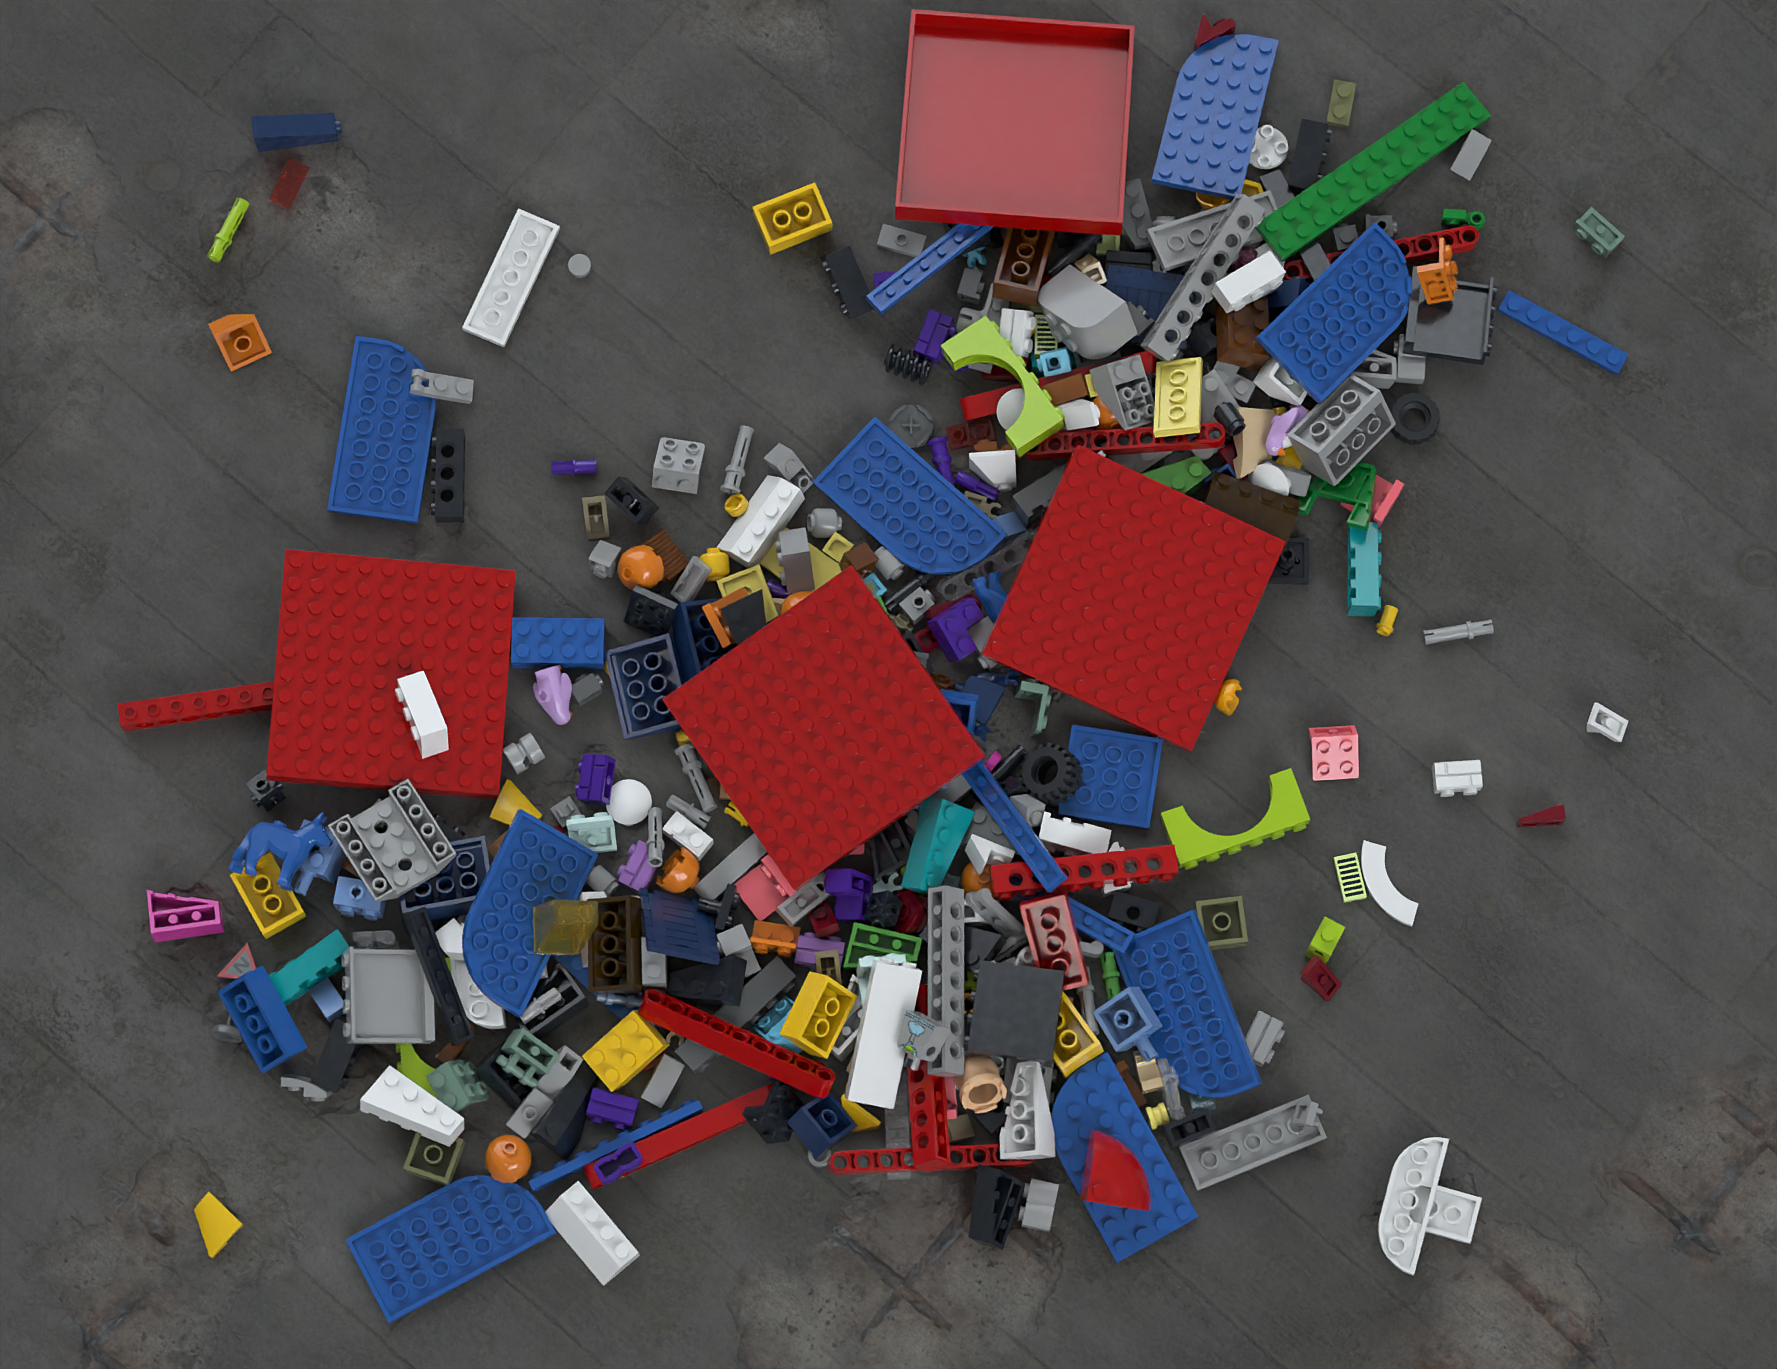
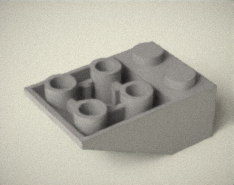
M1140 354L1090 369L1096 392L1124 430L1154 422L1155 403Z

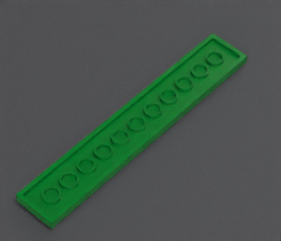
M1462 82L1266 216L1254 228L1280 261L1283 262L1466 136L1472 129L1474 130L1490 119L1491 115L1467 85Z

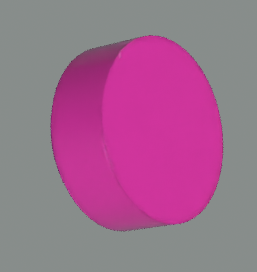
M995 751L985 763L990 772L1002 759V755Z

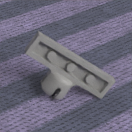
M991 283L985 308L982 311L966 307L962 308L957 321L956 332L960 333L984 316L990 322L994 320L1000 328L1002 308L1008 309L1010 301L993 298V283ZM974 363L969 364L968 368L991 373L993 364Z

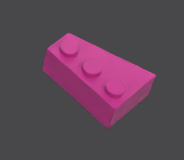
M147 890L150 929L155 942L224 933L223 914L218 901L194 897L185 898L168 893L167 895Z

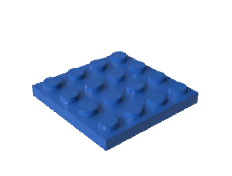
M1072 725L1068 751L1074 754L1075 758L1079 759L1081 763L1079 766L1083 769V773L1080 774L1083 777V781L1079 782L1078 786H1080L1079 791L1075 790V796L1072 799L1068 797V802L1064 804L1059 803L1058 816L1149 830L1163 739Z

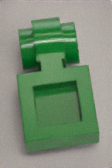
M1443 209L1441 214V224H1445L1449 228H1458L1463 226L1464 223L1467 226L1475 227L1477 230L1482 229L1484 226L1485 216L1479 211L1466 213V210Z

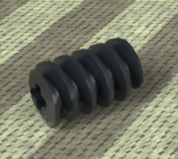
M891 344L884 365L887 373L894 368L895 376L902 372V378L907 379L911 375V382L914 383L919 378V385L923 386L930 375L934 361L928 365V357H925L920 362V354L917 353L914 358H911L910 350L903 355L902 347L895 352L894 344Z

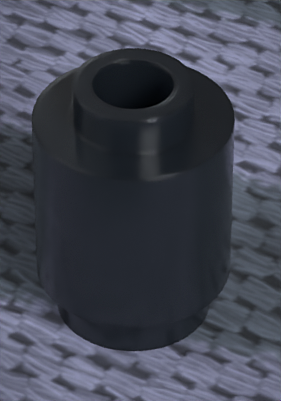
M1222 402L1215 408L1213 417L1224 427L1227 434L1236 436L1245 429L1244 418L1231 402Z

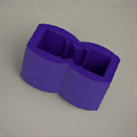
M628 1143L621 1146L614 1155L600 1159L593 1168L602 1184L608 1185L617 1181L623 1173L631 1172L638 1168L643 1162V1157L634 1143Z

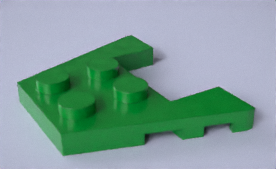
M1358 462L1335 487L1315 475L1316 479L1309 485L1307 495L1304 497L1298 496L1297 500L1301 501L1298 513L1308 515L1317 496L1354 505L1347 520L1349 527L1368 531L1377 471L1375 466Z

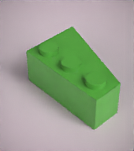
M1195 456L1143 473L1142 475L1190 496L1203 486V481L1211 475V472L1201 459Z
M854 922L843 969L844 971L857 970L860 958L870 955L882 957L891 953L905 954L906 962L917 964L922 938Z

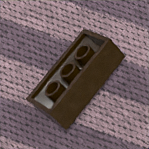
M1217 471L1214 472L1208 484L1203 501L1204 504L1286 541L1284 548L1287 547L1301 502Z
M630 895L587 899L589 992H643L641 899Z

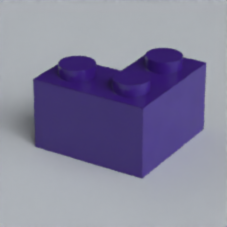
M972 597L958 601L926 623L949 662L959 661L978 649L967 628L984 618Z
M827 869L824 880L825 893L837 897L834 907L836 920L846 924H854V922L871 923L864 915L873 893L874 877L853 869Z

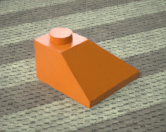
M254 314L227 315L208 324L231 372L272 353Z

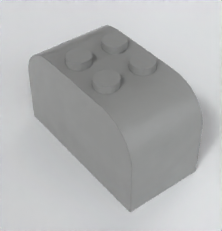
M1071 265L1048 281L1039 291L1038 300L1053 338L1059 343H1064L1070 351H1076L1087 359L1105 358L1138 334L1126 301Z

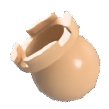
M972 1053V1057L966 1055L964 1057V1075L954 1076V1083L960 1092L959 1097L965 1109H974L975 1113L991 1111L997 1107V1102L1002 1098H1006L1007 1093L1005 1084L1000 1077L999 1068L993 1059L987 1055Z

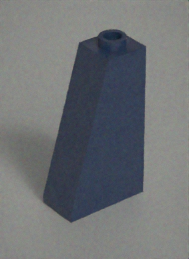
M334 113L251 117L253 138L258 152L339 141L338 133H342L340 120H336Z

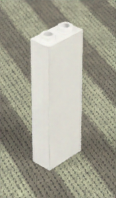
M880 957V961L873 960L845 1098L849 1101L894 1109L905 1051L899 1049L897 1043L905 1011H914L922 970L916 968L917 964L903 961V965L893 964L894 959Z

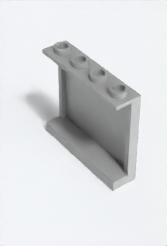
M353 947L346 949L345 953L342 954V967H345L342 989L346 991V1000H343V1014H346L343 1036L347 1037V1044H430L435 1041L434 997L416 950L353 949Z

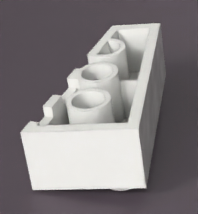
M390 1065L360 1099V1111L377 1115L380 1119L387 1122L388 1120L401 1125L404 1129L414 1130L421 1133L424 1137L449 1147L464 1130V1118Z

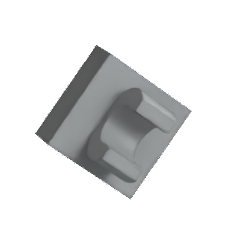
M570 796L550 808L562 829L567 827L566 821L571 820V816L582 815Z
M1298 1101L1292 1123L1298 1126H1319L1320 1123L1315 1121L1316 1114H1322L1323 1111L1318 1108V1103Z

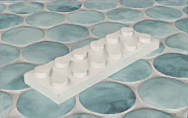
M518 209L462 327L464 331L505 347L560 230L559 225Z

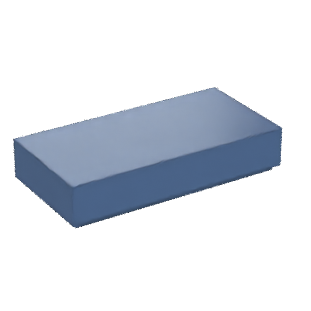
M328 977L308 990L329 1023L343 1014V1000Z

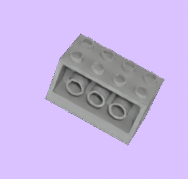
M1350 373L1287 436L1303 467L1335 487L1396 423L1381 391Z

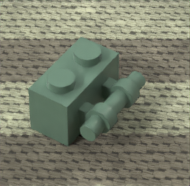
M520 1028L511 1032L501 1048L510 1057L507 1059L501 1054L496 1062L502 1066L505 1072H511L518 1077V1081L523 1085L527 1084L531 1088H535L539 1081L532 1076L534 1074L537 1076L548 1074L560 1054L524 1028ZM516 1063H521L523 1066L526 1067V1070L524 1071L523 1069L518 1067Z

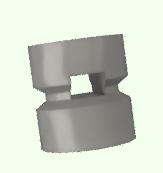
M531 733L521 737L518 744L511 743L502 749L517 775L528 769L529 763L535 765L545 759L542 750Z

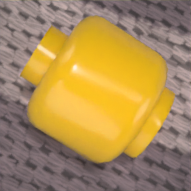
M709 548L707 553L700 556V559L712 569L707 581H717L729 575V556L727 553L721 552L720 548Z

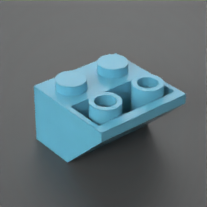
M785 996L752 1028L762 1038L799 1054L802 1049L779 1034L794 1004L790 998Z

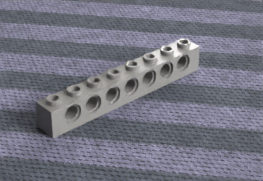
M1236 194L1141 343V347L1161 361H1170L1175 358L1179 351L1178 346L1182 340H1186L1190 335L1192 324L1202 316V309L1206 302H1210L1214 297L1211 291L1215 283L1227 276V269L1239 258L1238 252L1251 239L1250 233L1254 227H1257L1262 222L1263 213L1266 209L1245 194ZM1240 216L1244 219V225L1241 228L1238 226ZM1228 235L1232 238V244L1229 247L1226 245V237ZM1216 254L1220 257V262L1217 266L1213 261ZM1204 273L1208 276V281L1205 285L1201 281ZM1192 292L1196 295V300L1193 304L1189 300ZM1180 311H1182L1184 315V319L1181 323L1177 319V315ZM1168 330H1170L1172 337L1170 341L1167 342L1165 339V333Z
M950 886L928 888V1017L951 1029L937 1058L933 1062L928 1061V1074L941 1077L964 1075V890Z

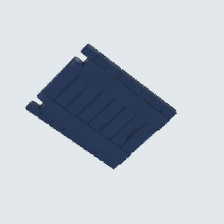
M1109 264L1105 288L1126 301V304L1131 301L1136 308L1141 305L1149 314L1146 318L1148 320L1153 318L1156 321L1185 275ZM1194 292L1189 296L1192 304L1195 302L1196 297ZM1180 311L1177 315V319L1180 323L1184 319L1182 311ZM1152 326L1140 337L1135 335L1129 341L1142 343ZM1168 330L1165 333V339L1167 342L1170 341L1172 337L1170 330ZM1182 341L1178 348L1187 349L1188 343Z
M640 887L639 898L641 899L647 951L715 965L719 964L713 916L711 913L697 910L698 901L696 898L656 890L651 894L648 893L646 888Z

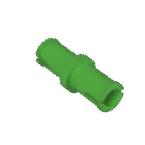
M1105 952V955L1103 953L1099 955L1103 970L1101 977L1102 981H1105L1108 1001L1121 993L1118 980L1120 972H1117L1113 952Z

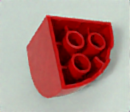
M1090 1130L1079 1200L1150 1211L1151 1192L1145 1170L1134 1153L1122 1142L1103 1132Z

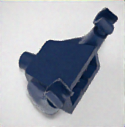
M1011 669L1008 673H977L974 676H969L965 685L955 679L952 680L956 682V692L980 695L974 735L980 737L983 742L987 740L984 737L985 734L993 733L987 726V723L1005 693V686L1013 684L1018 687L1020 685L1016 679L1019 676H1023V674L1015 669Z

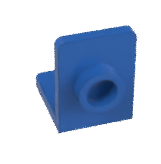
M1228 463L1220 469L1216 467L1210 471L1211 475L1203 481L1202 487L1204 489L1208 487L1215 471L1237 478L1236 473Z

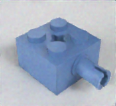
M304 819L301 827L311 823V821ZM327 827L325 829L333 843L330 847H322L320 845L312 847L307 859L298 868L301 872L292 888L298 894L302 893V895L306 896L313 877H318L334 884L347 857Z
M338 876L333 904L337 911L341 912L340 915L346 917H354L355 914L363 915V919L370 921L384 918L387 900L375 902L362 880Z
M1140 987L1126 988L1093 1011L1094 1016L1116 1052L1127 1051L1133 1046H1137L1146 1063L1158 1057L1159 1054L1155 1051L1148 1038L1149 1035L1163 1025Z

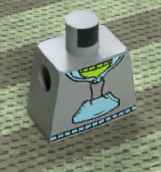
M906 1010L897 1043L899 1049L908 1053L904 1066L917 1070L921 1060L933 1062L937 1058L951 1029L923 1013Z

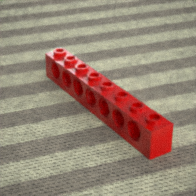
M274 681L119 703L120 727L126 732L271 711Z
M1175 845L1054 858L1068 878L1051 893L1046 891L1041 883L1033 881L1032 875L1034 873L1026 862L991 865L989 869L992 897H999V900L1013 898L1012 895L1022 894V897H1032L1036 895V892L1044 891L1048 895L1059 892L1062 889H1068V892H1076L1082 890L1081 887L1088 886L1091 889H1101L1105 887V884H1113L1114 887H1120L1132 881H1136L1137 884H1146L1150 882V879L1158 878L1161 882L1170 881L1179 872ZM1155 861L1158 864V869H1149L1147 862ZM1124 864H1133L1136 871L1134 873L1127 872ZM1109 866L1113 874L1109 876L1104 875L1101 867ZM1081 868L1087 869L1090 877L1082 878L1078 874V870ZM1012 876L1018 877L1021 880V885L1013 886L1009 882V878Z
M923 984L919 986L914 1011L927 1016L928 985ZM921 1060L917 1070L907 1068L913 1148L912 1159L914 1167L926 1172H932L951 1165L945 1077L928 1074V1061Z

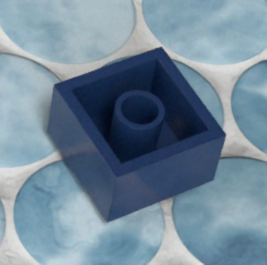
M829 1092L826 1098H815L800 1108L787 1121L788 1125L815 1158H818L843 1141L858 1126L831 1092Z

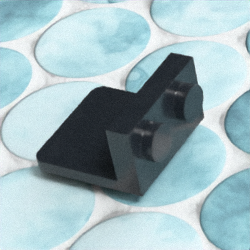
M775 1079L764 1105L745 1107L742 1115L767 1144L789 1142L793 1130L787 1121L803 1107V1102L788 1084Z

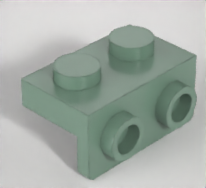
M1592 207L1580 219H1577L1573 226L1577 237L1589 242L1593 251L1598 255L1602 254L1605 258L1625 238L1620 231Z

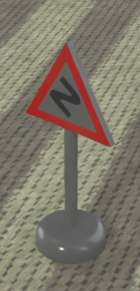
M248 942L217 975L218 978L236 980L243 974L256 969ZM230 1014L228 1015L227 1024H217L211 1029V1036L218 1040L231 1043H239L243 1040L238 1028L232 1026L233 1020Z

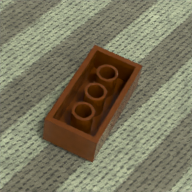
M1008 228L993 283V298L1037 306L1038 294L1043 284L1056 231Z
M1268 295L1246 304L1238 311L1233 310L1229 313L1225 312L1215 298L1217 361L1259 371L1270 358V354L1255 340L1269 326Z

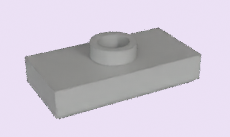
M883 224L877 247L917 257L923 251L926 236Z
M693 556L670 593L679 602L693 601L712 569L698 556Z
M535 1087L507 1121L506 1125L525 1139L554 1101Z

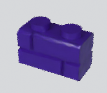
M929 310L914 346L913 356L915 357L918 353L920 354V359L923 360L925 357H928V362L932 363L934 361L933 364L936 365L939 364L940 359L945 360L941 345L948 341V338L951 339L956 332L957 327L954 326V318Z
M583 754V760L580 761L578 766L580 780L575 787L577 800L585 804L610 805L616 763L614 758L608 755Z
M593 1088L586 1115L591 1118L590 1122L603 1125L605 1121L612 1123L615 1129L626 1131L627 1128H633L639 1099Z

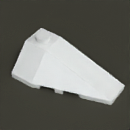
M1040 1062L1017 1063L1011 1086L1012 1098L1010 1106H1007L1005 1114H1007L1006 1123L1000 1132V1159H1042L1055 1157V1134Z

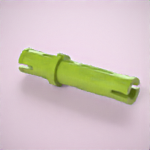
M239 197L236 198L224 225L214 237V244L207 254L210 260L220 263L228 246H231V239L250 205L246 200Z

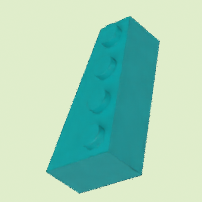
M1369 522L1368 531L1348 526L1347 616L1375 617L1377 610L1381 609V596H1379L1381 574H1379L1378 565H1381V552H1378V543H1381L1382 531L1378 529V522Z
M927 798L923 801L901 887L928 894V888L940 887L975 814L974 811L940 798Z
M338 929L315 946L306 950L297 959L286 963L279 972L269 974L285 1007L327 977L330 978L345 968L342 967V954L345 953L349 946Z

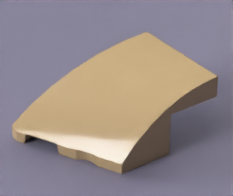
M1237 408L1244 418L1246 425L1240 434L1233 436L1238 455L1233 459L1237 479L1243 478L1253 472L1256 466L1272 459L1273 455H1269L1266 452L1265 444L1271 429L1270 422L1275 416L1274 410Z

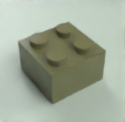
M1242 896L1195 902L1194 910L1197 913L1211 950L1247 945L1248 937Z
M416 1132L403 1169L407 1173L449 1186L463 1152L465 1141L457 1137L449 1147Z

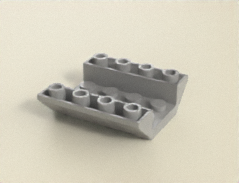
M409 779L388 790V798L352 819L347 814L328 825L329 830L375 902L398 898L437 875L457 855ZM380 823H384L388 826V829L385 833H377L375 827ZM402 861H409L412 863V867L407 871H402L399 868V864Z

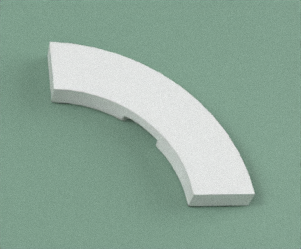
M1364 840L1361 850V870L1371 897L1390 917L1412 927L1418 903L1404 897L1391 883L1385 868L1386 847Z

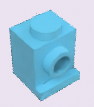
M1067 346L1040 353V359H1037L1039 372H1044L1045 377L1072 371ZM1053 357L1057 358L1058 364L1052 365L1050 359Z

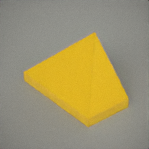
M843 1094L841 1097L842 1107L858 1125L852 1132L879 1129L881 1121L854 1101L847 1100L845 1094Z

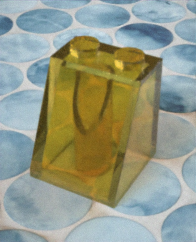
M552 900L533 907L534 954L579 955L598 926V901Z

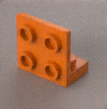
M1444 237L1439 238V263L1417 266V275L1427 304L1454 300V290L1458 289L1457 280L1454 274H1458L1456 261L1451 260L1452 249L1450 245H1446Z
M744 587L714 603H708L702 607L723 648L735 644L736 641L720 609L748 596L749 594Z
M755 920L753 934L750 937L752 949H754V953L762 955L774 952L781 958H791V955L796 956L801 927H790L789 925Z

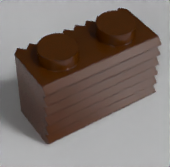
M664 529L641 544L650 546L654 549L652 551L656 556L659 555L664 566L661 581L666 580L668 584L679 578L689 563Z

